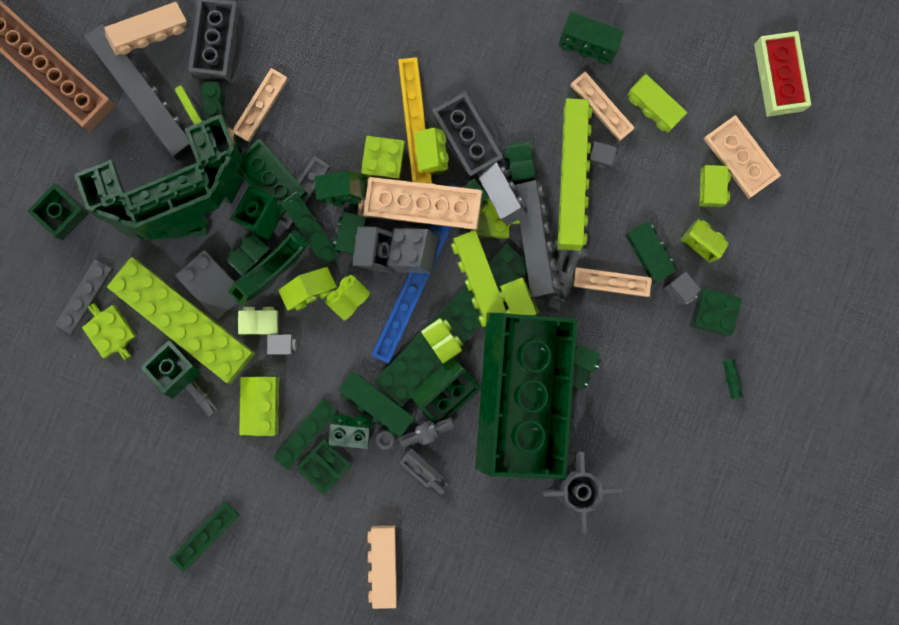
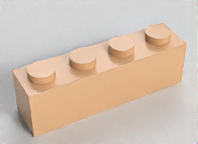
M173 2L104 27L105 36L115 55H125L135 48H144L154 41H163L168 36L183 33L186 30V19L177 2Z
M372 526L371 531H368V543H371V551H368V563H372V571H368V582L372 583V591H369V603H372V609L396 608V526Z

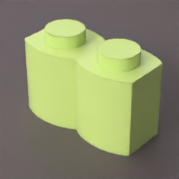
M243 307V311H238V334H279V311L274 310V307H263L261 311H255V307Z

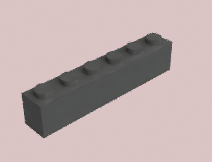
M536 180L515 185L518 190L515 192L517 197L521 196L526 204L524 207L526 215L519 218L531 297L539 300L560 295L559 289L561 284L556 275L558 265L553 256L555 246L550 237L552 228L547 218L549 209L544 199V196H546L545 187Z

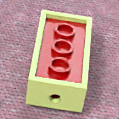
M799 32L761 36L755 42L754 47L766 116L805 111L811 106Z

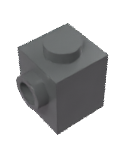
M595 141L588 159L590 164L595 165V168L599 170L610 169L612 164H616L618 154L615 153L617 147Z

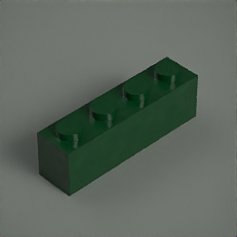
M353 371L339 388L340 396L347 402L351 400L357 404L356 408L364 414L367 411L372 415L371 419L378 425L383 423L388 427L386 431L394 437L397 435L401 437L415 418Z

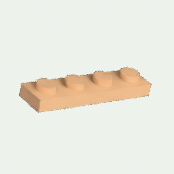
M272 68L270 69L232 130L236 136L250 143L287 83L288 78Z
M586 72L571 83L570 86L581 99L589 100V107H592L595 115L619 142L635 129Z
M576 267L573 287L650 297L652 278Z

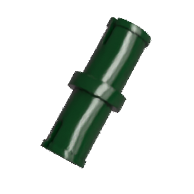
M735 359L723 361L727 378L725 382L728 383L731 399L744 397L739 381L741 377L738 376Z

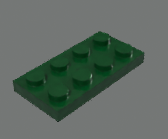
M260 138L241 154L243 160L238 168V172L252 188L276 198L277 216L279 219L287 213L280 203L282 200L296 191L301 199L308 194Z

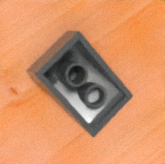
M206 250L202 251L175 275L217 320L238 303L228 293L235 281Z

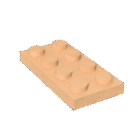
M736 115L703 138L724 166H728V172L731 173V176L748 199L781 176Z

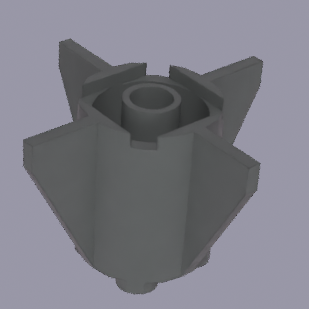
M578 451L571 465L567 467L566 479H554L553 485L542 491V496H556L559 501L573 510L580 531L587 533L586 512L595 509L594 507L601 502L603 494L623 493V489L602 485L594 475L586 472L584 452Z

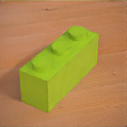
M647 74L627 94L632 104L638 105L646 117L652 118L656 122L657 127L667 133L687 114Z

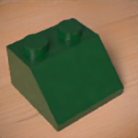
M248 186L230 220L243 229L269 240L278 224L276 198Z

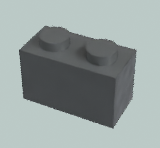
M687 272L678 275L663 287L677 305L691 303L698 297L697 293L701 290Z

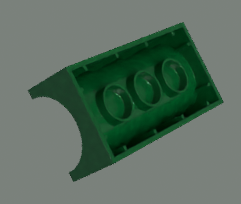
M487 313L475 462L476 470L490 477L566 479L578 319Z

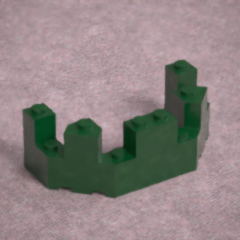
M222 114L185 129L197 163L127 192L123 190L117 169L112 160L74 174L85 209L97 219L111 224L119 232L142 241L144 238H149L163 231L174 238L206 225L208 222L205 214L219 209L222 201L232 204L243 182L237 173L243 160L240 154L243 152L238 139Z

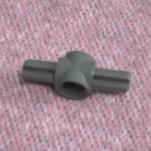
M452 418L437 423L427 421L415 426L414 432L399 437V442L402 447H407L417 442H420L422 445L437 440L439 438L438 434L454 429L455 425Z

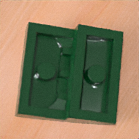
M323 439L300 463L296 470L324 496L352 465Z

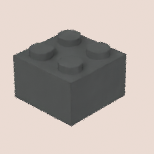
M358 227L353 265L375 272H394V269L387 265L394 233L377 227Z
M395 228L387 265L398 272L431 274L439 237L428 229Z

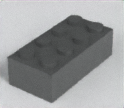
M198 0L188 68L193 78L231 82L241 9L236 1Z
M466 92L432 110V117L439 129L444 131L446 141L469 181L477 177V173L495 162L498 164L502 163L503 156Z

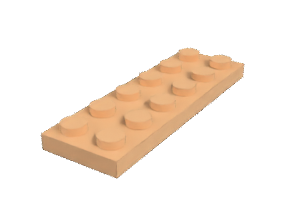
M369 177L363 215L478 230L483 191Z

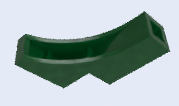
M296 230L293 231L265 260L235 281L228 293L240 306H243L272 286L280 274L295 265L308 246V243Z

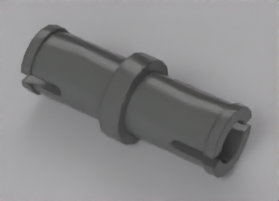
M196 381L186 386V390L196 400V405H200L209 418L212 417V414L214 416L219 412V409L209 399V394L205 393Z

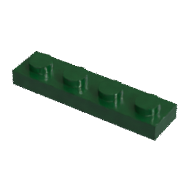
M297 191L280 202L323 266L339 257V254Z
M323 398L273 458L285 469L289 470L331 421L333 415H336L338 410Z
M226 501L169 559L182 572L186 571L240 514Z

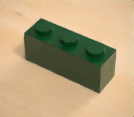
M647 221L628 231L625 236L648 277L652 278V284L676 272V264L666 254L665 244L658 240L654 225L649 224Z

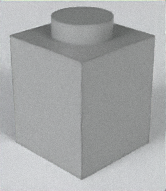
M268 335L267 354L293 355V351H296L297 340L294 339L293 335Z

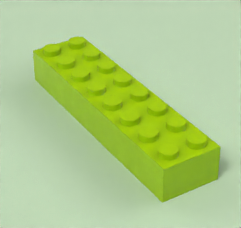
M131 257L107 286V288L226 383H232L256 354L138 259Z

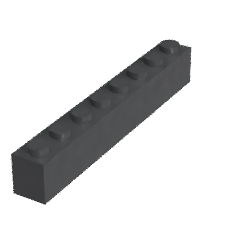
M102 23L85 35V39L171 155L179 160L192 150L187 134L181 128L183 123L177 116H172L170 113L172 108L166 101H161L159 98L161 96L160 92L155 86L151 87L148 82L151 80L144 71L140 73L137 69L140 65L133 56L129 58L127 54L115 55L105 36L104 27L106 26Z

